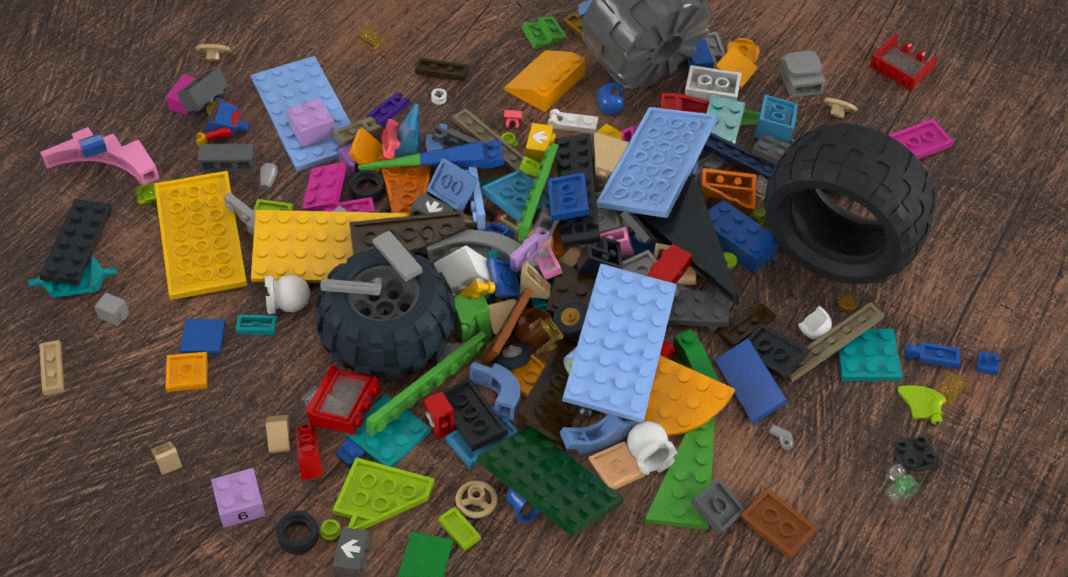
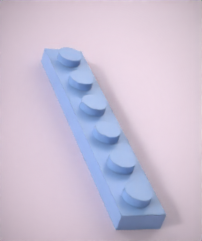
M463 166L465 171L478 178L476 167ZM478 179L469 201L473 223H476L477 230H485V210Z

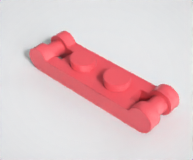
M389 119L386 129L381 133L383 155L392 160L395 150L399 148L401 143L398 141L396 133L398 123Z

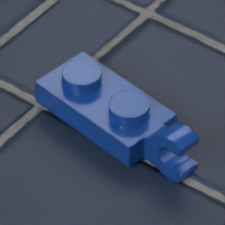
M920 342L919 346L907 344L906 350H904V358L906 359L918 357V362L955 369H958L960 366V348Z

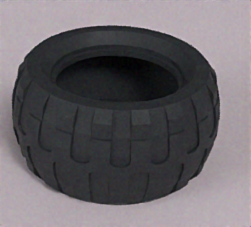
M839 123L821 125L813 131H807L785 150L774 166L768 180L763 206L766 211L765 219L772 235L783 250L796 262L820 276L837 282L870 284L891 279L893 275L902 272L919 254L931 231L936 194L932 189V179L922 163L899 141L873 128ZM821 189L842 194L858 202L878 220L861 217L841 208L830 200Z

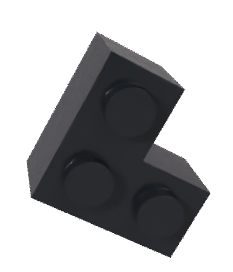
M602 237L596 247L587 244L577 258L578 273L596 279L600 264L623 270L620 242Z

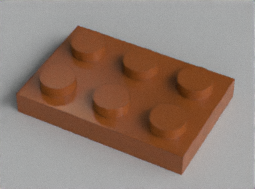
M768 488L740 515L742 522L788 559H791L818 530L815 525Z

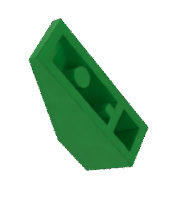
M689 329L675 335L673 346L677 350L675 354L683 366L719 381L702 343L693 330Z

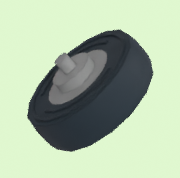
M508 343L502 347L495 360L497 364L508 370H513L529 363L531 353L529 347L524 343Z

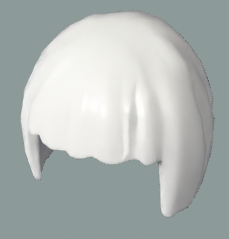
M818 306L815 312L798 324V327L805 336L812 340H817L832 329V321L829 314Z

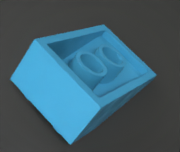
M764 95L754 137L759 139L762 134L771 135L776 140L790 143L795 128L798 104Z
M414 104L399 127L397 139L401 144L395 150L394 157L417 154L420 151L419 104Z

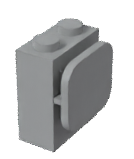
M814 51L788 53L780 58L778 70L790 98L823 94L826 81L821 72L822 64Z

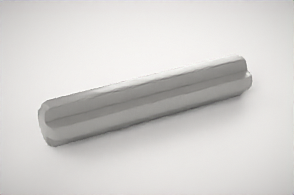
M322 279L320 284L322 291L380 295L381 293L380 283Z

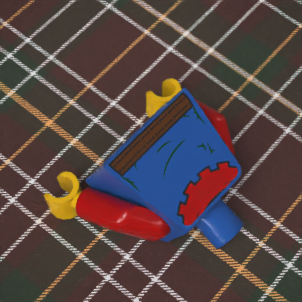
M216 97L215 102L212 101L209 103V107L206 108L210 117L204 131L205 135L202 132L197 133L196 143L200 146V144H207V140L211 141L226 137L233 138L236 130L246 133L249 123L240 120L242 110L237 108L231 101H224Z

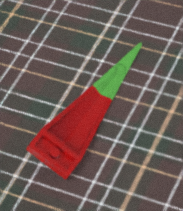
M661 93L662 109L707 113L710 101L677 93ZM744 109L740 126L757 125L760 112Z

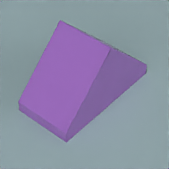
M353 143L338 149L340 163H345L347 166L346 171L351 177L358 172L359 165L348 155Z

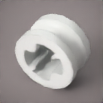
M437 88L432 91L431 101L434 104L441 105L446 102L447 93L444 89Z

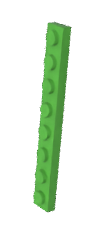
M552 143L550 149L545 151L517 226L516 232L519 233L517 241L524 242L527 238L556 157L558 144Z
M480 331L366 419V432L373 436L377 432L384 430L386 425L392 420L398 419L401 413L412 408L419 399L426 397L433 388L440 386L446 378L454 375L460 367L468 364L478 353L481 354L487 346V335Z

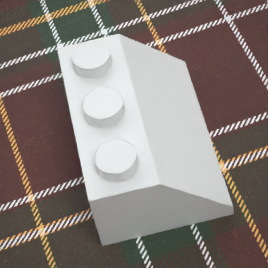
M466 245L433 263L438 273L442 272L452 290L453 299L475 280L482 281V283L492 282L486 263L488 259Z

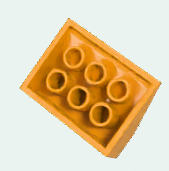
M545 50L508 83L504 90L546 112L585 75L586 59L573 52Z

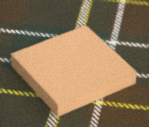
M625 441L588 457V462L598 478L614 490L645 476L638 468L636 458L630 453Z

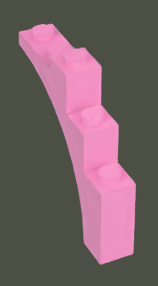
M89 127L72 133L73 139L40 152L47 169L70 162L95 161L112 164L128 171L137 178L142 186L159 179L155 164L139 140L121 146L115 135L111 134L103 137L107 147L106 152L85 158L78 140L93 135Z

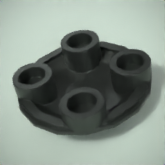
M924 436L906 438L896 443L895 458L907 470L915 472L926 471L935 464V450Z

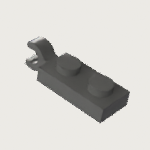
M439 126L436 127L432 137L434 141L444 140L443 144L449 147L479 141L451 128L449 131H446Z

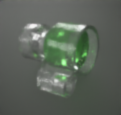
M897 464L889 469L888 475L895 483L886 490V494L892 503L897 502L901 498H910L919 491L920 486L912 475L906 474L902 464Z

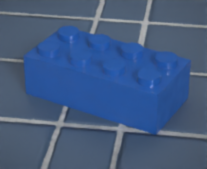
M724 199L708 211L722 251L734 254L737 257V262L751 273H756L778 254L779 244L772 233Z

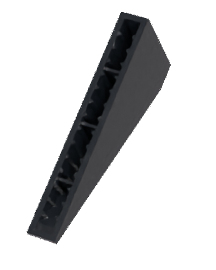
M689 175L668 218L636 213V216L664 245L671 246L674 244L692 254L690 267L737 306L739 305L738 293L700 190L699 182L694 176L691 177Z

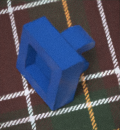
M986 351L979 352L977 355V372L997 376L999 371V355L997 353L989 354Z
M352 440L344 442L341 448L335 452L336 457L349 469L352 467L356 457L360 459L365 457V452Z

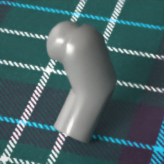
M773 424L769 434L779 438L783 449L790 450L794 446L791 432Z

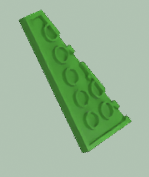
M711 418L709 422L699 428L686 432L678 448V453L674 457L675 462L669 467L644 523L709 529V524L690 501L711 484L714 418Z

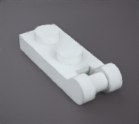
M552 109L547 125L553 126V129L594 134L597 129L598 117L564 113L557 109Z

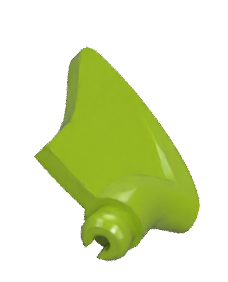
M907 385L898 387L897 392L909 405L913 420L930 419L934 425H936V422L938 424L942 423L941 407L947 401L945 396L936 390L923 386Z

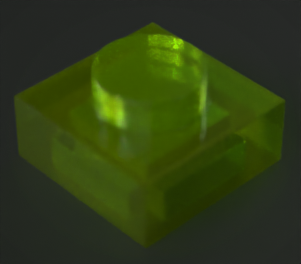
M154 182L136 188L137 201L140 205L157 200Z
M762 205L759 209H755L751 214L752 220L759 225L766 221L764 206Z

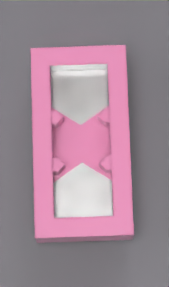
M549 244L542 246L541 250L533 256L539 265V270L544 280L562 273L561 267Z

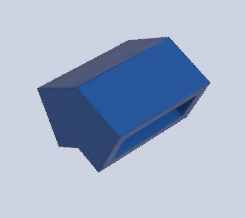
M101 133L78 140L85 158L107 151Z
M491 222L485 229V231L498 233L514 239V231L510 230L509 227Z

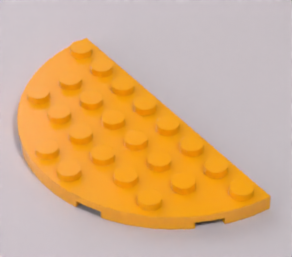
M659 356L644 421L660 424L667 433V436L690 432L709 422L712 417L721 411L730 401L735 389L663 356Z

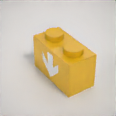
M532 123L526 145V157L541 163L546 149H550L552 143L555 144L556 134L553 133V126Z

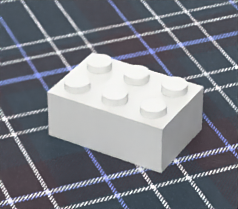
M690 65L685 95L710 101L711 95L737 101L742 73Z

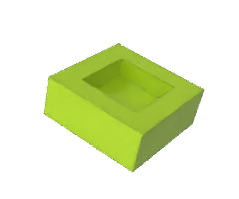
M524 156L519 170L526 175L536 176L541 163Z

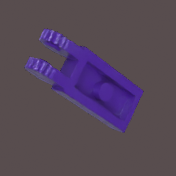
M397 92L366 115L365 118L373 117L376 124L382 127L389 119L405 110L410 104V99L407 97L402 99V94Z

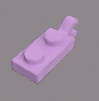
M538 227L533 235L525 239L523 244L511 253L510 265L513 271L518 272L522 268L523 262H528L541 250V245L550 238L548 231L541 235L542 228Z

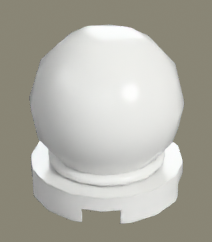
M286 275L277 281L274 280V276H265V287H267V293L270 294V296H266L268 314H276V309L278 308L284 312L293 313L302 310L308 304L311 291L306 280L300 276Z
M643 421V423L636 424L629 432L627 439L628 449L636 458V464L643 474L649 475V472L655 470L660 473L675 462L673 457L678 452L672 442L668 441L667 433L660 424Z

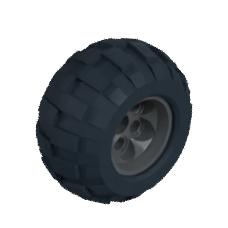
M373 248L372 251L359 252L347 258V263L339 264L328 274L327 279L381 284L380 295L322 291L320 288L316 302V326L321 343L329 353H332V357L345 369L356 370L361 375L370 377L385 376L386 379L400 378L401 374L407 372L410 374L416 373L425 368L427 362L436 360L444 350L446 340L450 339L454 330L455 301L445 276L442 272L438 273L430 260L420 255L413 256L412 251H408L422 267V273L405 282L377 248Z

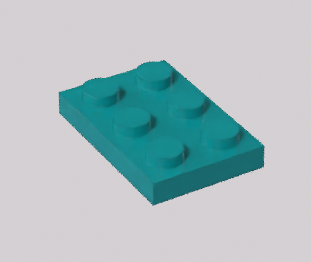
M711 95L706 114L716 115L717 122L711 132L735 144L746 103Z

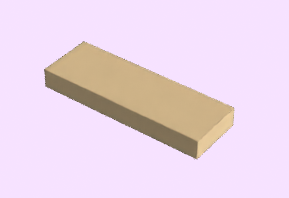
M60 340L41 343L39 347L43 395L64 392Z

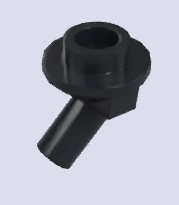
M578 406L579 413L586 418L594 417L598 412L597 410Z

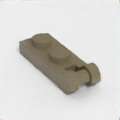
M368 117L334 130L332 137L344 147L353 143L358 129L362 127L371 135L375 134V136L380 135L383 132V128L376 124L373 117Z

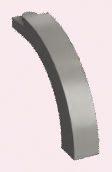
M465 230L426 247L428 260L435 262L440 260L450 248H462L466 245L472 250L480 251V253H488L491 249L497 250V259L510 261L511 253L517 250L521 244L498 233L482 230ZM532 257L528 263L539 273V265L535 258ZM522 268L518 272H516L520 281Z

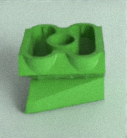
M458 294L454 299L455 328L460 341L466 343L482 331L487 335L486 342H491L493 336L490 311L485 297L469 300Z

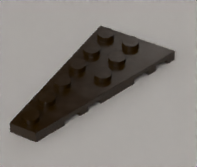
M463 210L350 222L353 255L359 252L372 251L373 248H376L373 244V239L387 231H390L406 250L413 253L461 233L466 229Z
M560 261L559 265L562 273L555 277L546 311L554 315L560 305L569 301L579 302L588 310L596 280L578 273V270Z
M563 334L515 417L566 449L559 432L563 427H573L572 415L574 414L575 404L562 401L569 377L564 367V358L577 347L579 338Z

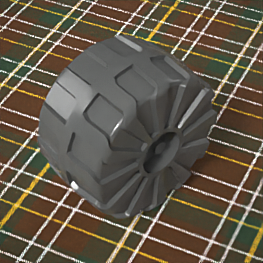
M593 0L582 20V39L598 63L622 87L631 90L646 88L656 84L660 77L666 78L678 70V65L683 60H688L694 55L699 41L702 38H706L709 33L707 26L708 22L713 18V12L706 0Z

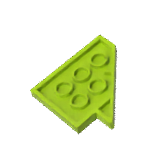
M356 457L335 503L333 514L351 519L348 528L365 530L427 502L435 485V479Z

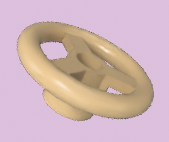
M200 44L196 46L198 52L206 53V60L219 61V54H225L230 51L228 46L219 44Z
M835 98L824 99V103L832 107L830 114L835 117L843 118L845 112L854 113L857 111V107L848 102Z
M478 480L462 485L457 491L455 498L458 510L470 518H482L489 515L495 509L498 501L495 489L490 484ZM484 489H486V490L490 493V495H491V503H490V504H488V503L484 500V498H485V490H484ZM468 490V498L462 500V495ZM473 504L475 506L479 505L484 510L473 512L465 507Z

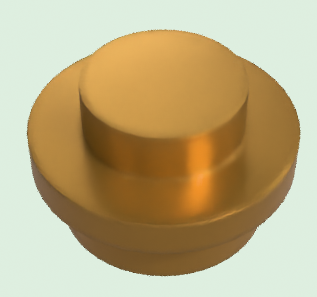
M850 294L841 295L838 299L839 308L843 312H852L857 307V299Z

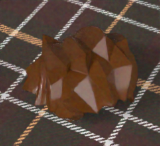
M539 307L523 310L516 322L515 336L522 343L530 347L545 348L546 342L551 341L553 336L556 335L554 319L551 318L552 316L547 311L539 310Z

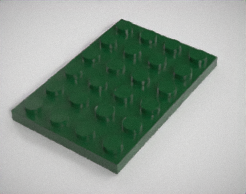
M531 426L480 453L476 460L572 537L622 505L624 497L618 494L616 490L608 487L600 478L588 471L583 465L579 464Z

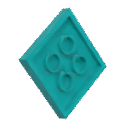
M868 329L837 351L842 381H902L903 375L894 329Z
M385 394L371 407L370 412L366 413L361 428H358L355 436L343 433L346 440H352L376 463L394 468L431 432V427L408 410H405L398 419L392 420L381 432H377L373 436L366 432V419L392 400V398Z

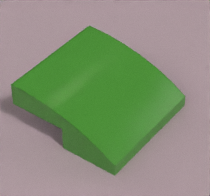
M554 16L539 17L538 22L523 23L521 27L534 49L553 46L565 41L567 38Z

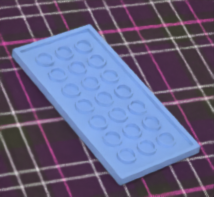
M315 56L250 75L251 81L296 172L339 159L338 149L342 148V146L333 137L302 147L288 122L286 109L320 98L334 121L335 130L351 124Z
M649 107L596 202L597 207L618 211L627 210L631 213L668 218L717 122L716 115Z
M600 264L562 401L643 423L677 284Z

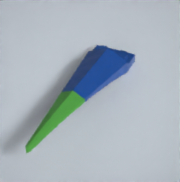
M483 140L397 157L392 160L388 159L358 165V169L439 165L442 158L449 160L457 166L492 168L504 165L501 140H491L487 143H483Z

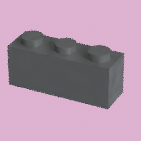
M217 67L204 72L179 91L177 95L186 112L193 110L198 112L204 109L203 105L214 101L215 96L224 93V89L229 85L221 69Z
M200 144L197 161L200 172H254L256 152L254 144Z

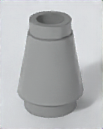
M264 163L260 168V189L264 191L271 189L278 174L276 165Z

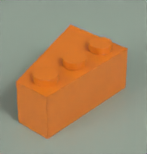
M702 168L697 174L702 195L717 202L724 199L748 216L755 210L756 174Z

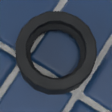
M362 170L355 173L350 179V192L354 200L372 197L373 203H375L385 193L383 177L376 171ZM363 183H374L378 186L374 190L367 192L356 189Z
M292 511L285 514L276 526V536L280 547L287 553L294 555L310 551L318 540V527L314 517L303 511ZM300 523L309 526L310 534L305 539L297 542L286 539L285 531L290 526Z

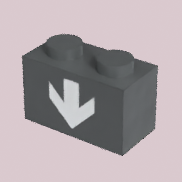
M421 192L411 206L410 216L452 212L455 208Z
M342 528L332 564L334 576L361 577V573L366 571V554L370 553L372 549V540L369 539L368 531Z

